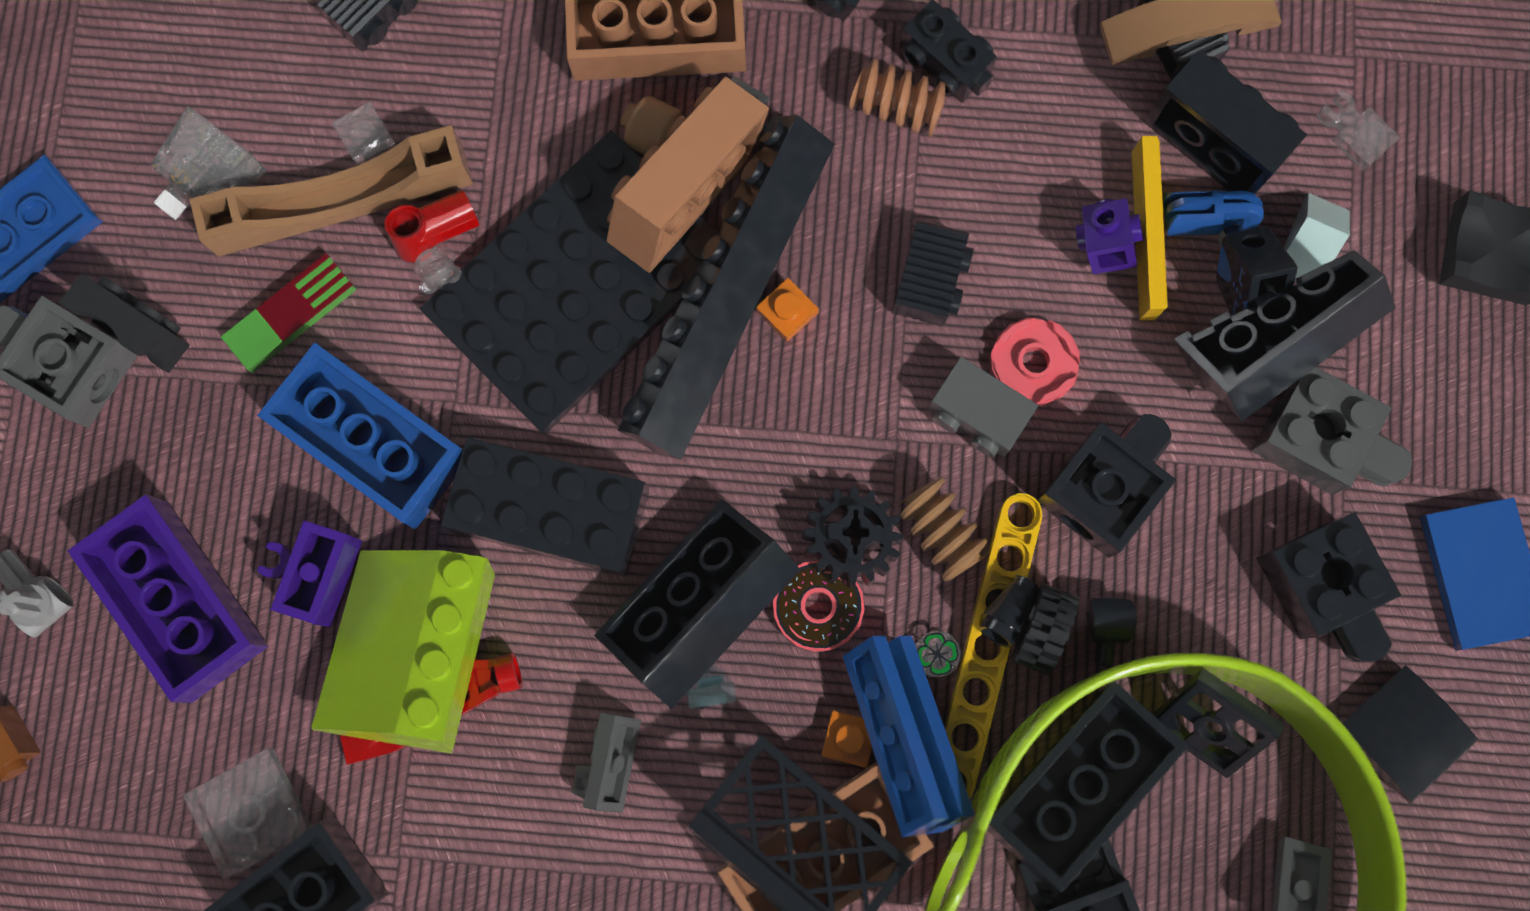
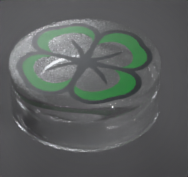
M928 632L921 636L915 644L924 672L929 677L939 678L947 676L957 668L960 662L961 651L959 644L953 636L946 632Z

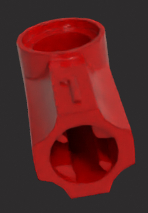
M463 190L420 208L412 205L398 206L388 213L384 222L385 230L396 254L400 259L411 263L420 262L429 257L433 252L434 245L480 226L470 201Z

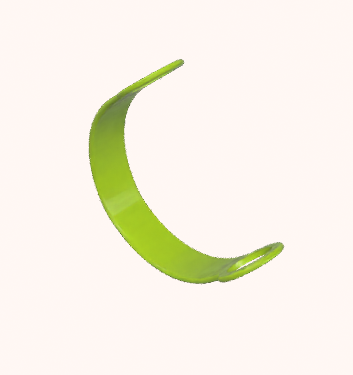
M1174 653L1130 661L1079 681L1046 701L1014 731L984 774L971 802L975 815L963 821L939 868L923 911H956L977 862L985 832L1008 780L1032 743L1057 716L1083 696L1114 680L1159 673L1195 675L1202 668L1220 680L1250 692L1275 710L1305 740L1323 765L1341 800L1353 839L1357 866V911H1406V873L1398 827L1379 777L1359 744L1327 707L1298 683L1265 665L1226 655ZM959 860H960V863H959V865H958V868H957V871H956V873H955V875H954V878H953V880H952V883H951V885H950V887H949V889H948V891H947V893H946V896H945V898H944V900H943V902H942V899H943L944 893H945V891H946V888H947V886H948V883H949V881H950V879H951V876H952V874H953V872H954V870H955V868H956V866H957V864H958V862H959Z

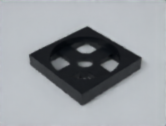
M1204 668L1196 673L1153 713L1159 721L1189 746L1188 752L1225 778L1230 777L1278 739L1285 725ZM1203 693L1222 707L1216 712L1206 711L1190 699L1196 694ZM1178 714L1193 723V732L1190 733L1184 727ZM1240 719L1256 729L1257 738L1253 743L1234 731L1233 725ZM1205 722H1216L1222 726L1223 731H1212L1206 726ZM1213 745H1224V746H1226L1228 749L1216 747V746H1213Z

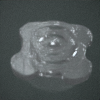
M430 248L422 252L416 259L414 272L421 278L420 289L423 293L432 294L437 288H442L446 283H455L461 277V270L454 264L455 253L451 249Z

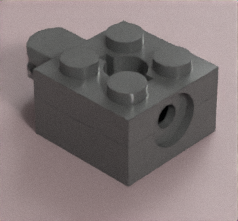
M44 296L39 298L29 314L12 306H0V349L3 350L0 355V379L61 417L89 428L137 358V355L120 345L119 341Z
M1318 367L1312 369L1280 394L1251 449V452L1330 495L1352 487L1357 475L1378 486H1388L1404 479L1412 466L1410 451L1379 434L1392 407Z

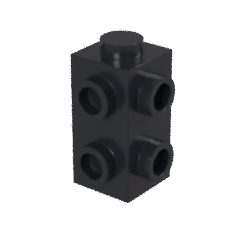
M931 0L903 28L899 48L904 58L913 67H922L933 77L936 86L940 81L945 82L946 96L951 97L953 95L958 101L963 103L972 93L976 96L982 94L995 78L992 70L997 55L994 54L992 46L979 35L974 36L969 32L952 9L948 7L942 8L935 0Z

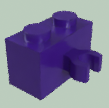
M303 521L293 550L276 542L267 543V549L280 555V563L277 567L271 569L259 566L257 569L265 577L281 579L270 610L315 625L331 628L362 540L308 521Z

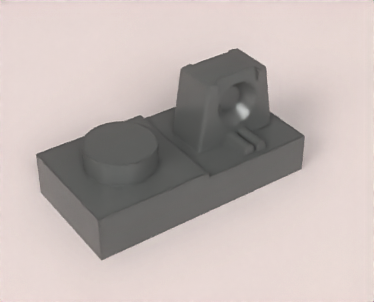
M600 712L598 725L593 734L591 766H576L573 786L571 788L572 794L584 799L582 808L594 811L623 813L641 719Z
M1284 837L1278 841L1272 911H1327L1332 849L1289 837Z

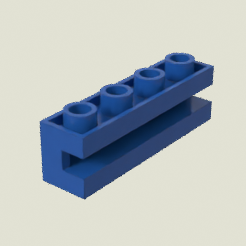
M871 636L842 657L902 837L944 832L974 816L973 807L912 636H898L889 643L886 636Z

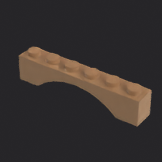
M452 125L410 136L378 157L334 174L280 185L230 187L191 198L189 201L199 241L220 257L473 185L463 145Z

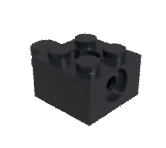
M1143 414L1134 418L1122 433L1118 435L1101 422L1089 433L1037 501L1042 507L1108 558L1121 553L1177 480L1156 464V461L1170 444L1172 434L1168 424L1156 415Z
M1356 512L1335 518L1256 557L1300 640L1320 637L1332 631L1345 657L1351 662H1373L1387 655L1392 642L1375 609L1402 595Z

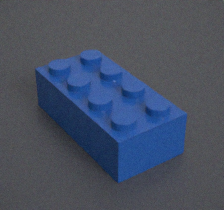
M315 342L257 415L391 515L415 530L455 479L463 451L452 441Z

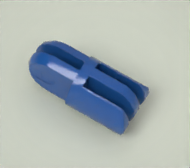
M1249 191L1168 192L1163 196L1168 236L1219 235L1222 230L1231 225H1240L1244 230L1256 228L1264 218L1260 197Z

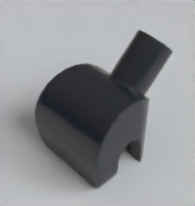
M1093 598L1089 605L1090 612H1086L1091 641L1097 642L1095 664L1111 667L1114 666L1115 643H1128L1134 636L1137 624L1136 609L1134 603L1129 599Z

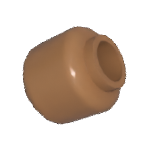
M651 95L641 99L637 105L630 103L620 121V126L625 128V144L642 155H645L654 145L660 148L667 140L668 131L673 123L680 116H684L682 111Z

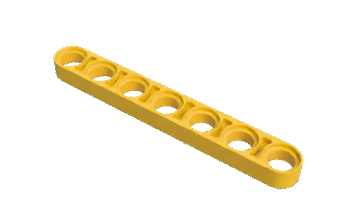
M1024 493L1010 496L999 509L988 551L989 555L986 559L944 725L959 771L965 777V788L969 799L972 797L976 787L1010 648L1000 645L998 655L990 661L983 660L976 654L974 649L975 641L982 634L979 630L983 622L981 614L987 609L986 597L990 591L995 589L1003 591L1012 582L1015 575L1028 578L1042 521L1040 503L1033 496ZM1017 502L1028 505L1033 514L1030 525L1026 527L1013 525L1008 518L1010 505ZM1012 546L1020 552L1022 563L1017 570L1006 571L999 566L997 553L1001 547ZM973 678L984 681L989 690L987 700L978 706L969 704L963 695L965 683ZM963 723L971 725L977 733V742L968 751L957 749L951 739L954 728Z

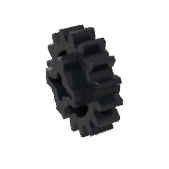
M857 486L851 487L847 497H844L842 492L836 488L831 493V503L820 497L815 504L819 513L809 511L805 519L809 525L814 527L805 529L802 533L803 540L813 543L806 549L805 557L812 558L817 556L819 562L814 571L819 573L826 568L830 570L829 582L832 584L840 576L846 577L848 588H853L858 577H861L868 586L874 581L873 571L884 577L890 570L885 560L895 562L899 558L900 553L891 546L900 544L903 540V534L892 531L900 522L899 516L887 517L885 512L891 503L887 500L879 506L875 504V491L873 490L865 498L859 497ZM843 510V515L838 523L830 522L829 525H824L825 521L832 514ZM864 513H866L867 515H869V516L876 522L877 525H874V524L864 515ZM850 524L851 529L854 530V536L861 538L854 550L850 537L844 536ZM876 548L880 549L876 558L866 564H862L865 551H874ZM827 549H832L840 557L841 562L835 559Z

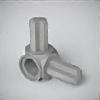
M8 549L0 553V581L6 587V589L0 592V614L8 615L13 623L27 635L34 638L38 637L74 607V602L68 592L52 578L47 576L35 577L13 550Z

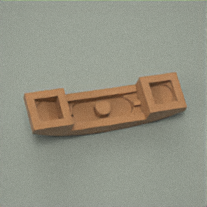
M1156 0L1102 21L1100 29L1112 66L1154 56L1156 50L1161 47L1234 30L1237 36L1279 27L1282 22L1275 0Z

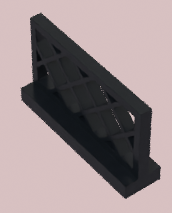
M762 735L685 829L780 911H835L833 892L860 889L862 911H877L913 864L908 857ZM761 751L777 763L778 784L752 786L750 764ZM785 771L798 782L786 783ZM744 773L745 787L732 788ZM807 788L815 795L817 815L790 818L787 789ZM780 790L783 819L755 821L753 792ZM746 793L749 822L729 824L713 810L725 795ZM823 803L836 814L824 815ZM844 819L853 828L855 848L828 850L825 821ZM818 822L821 851L794 854L791 824ZM784 825L787 855L766 856L758 849L756 828ZM749 828L750 841L737 830ZM861 835L875 846L862 847ZM882 851L897 864L885 881L866 882L863 853ZM856 854L859 884L832 886L829 856ZM821 857L825 887L805 889L796 881L794 860ZM787 861L788 873L775 862ZM880 887L869 901L867 888ZM825 893L827 906L812 894Z

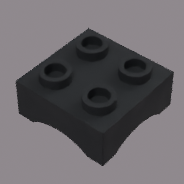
M1468 191L1456 200L1453 205L1439 285L1522 305L1530 304V207L1504 203L1475 191Z
M81 273L59 301L61 305L73 313L92 318V323L109 334H116L120 345L137 356L146 354L150 362L167 373H170L190 346V344L176 336L181 329L179 326L104 276L97 283Z

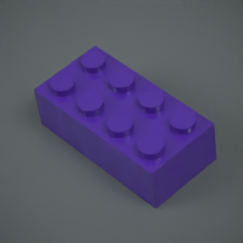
M145 494L67 550L170 702L193 703L269 647L166 501Z

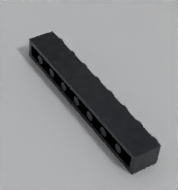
M798 115L774 117L763 128L760 134L761 143L754 157L744 166L741 172L742 181L734 197L724 206L721 213L722 221L715 235L704 246L702 251L703 259L695 275L684 286L682 292L683 299L677 312L666 323L662 332L663 340L655 356L646 363L642 372L643 380L635 396L627 402L623 409V420L617 431L659 455L682 459L835 146V143Z

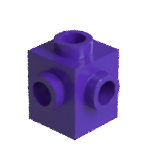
M1127 198L1119 200L1103 199L1095 204L1082 206L1083 224L1076 225V237L1079 251L1087 252L1092 273L1099 274L1138 267L1135 242L1143 241L1140 215H1131Z

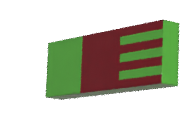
M325 253L222 335L221 338L245 368L254 373L357 289Z

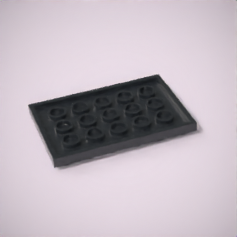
M612 130L419 308L544 436L679 307L683 299L682 292L684 286L695 275L703 259V248L716 233V230L700 216L650 273L606 242L610 225L607 217L614 204L611 194L623 177L628 175L632 178L640 170L639 165L642 160Z

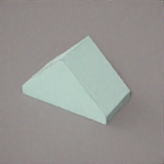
M1310 193L1305 196L1284 245L1285 250L1298 266L1296 278L1336 258L1350 236V210Z

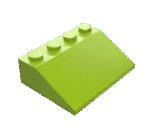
M443 550L360 551L311 729L452 753L495 578V573L488 558Z

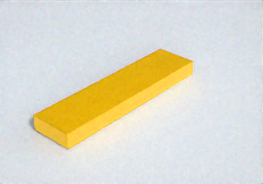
M1142 136L1132 151L1134 215H1140L1143 241L1136 242L1139 320H1155L1168 307L1160 142L1158 136Z

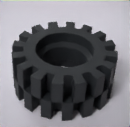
M1042 583L1036 595L1021 641H1016L1012 661L1049 676L1053 668L1056 667L1059 656L1064 651L1065 642L1068 641L1070 636L1069 632L1074 625V617L1079 607V597Z

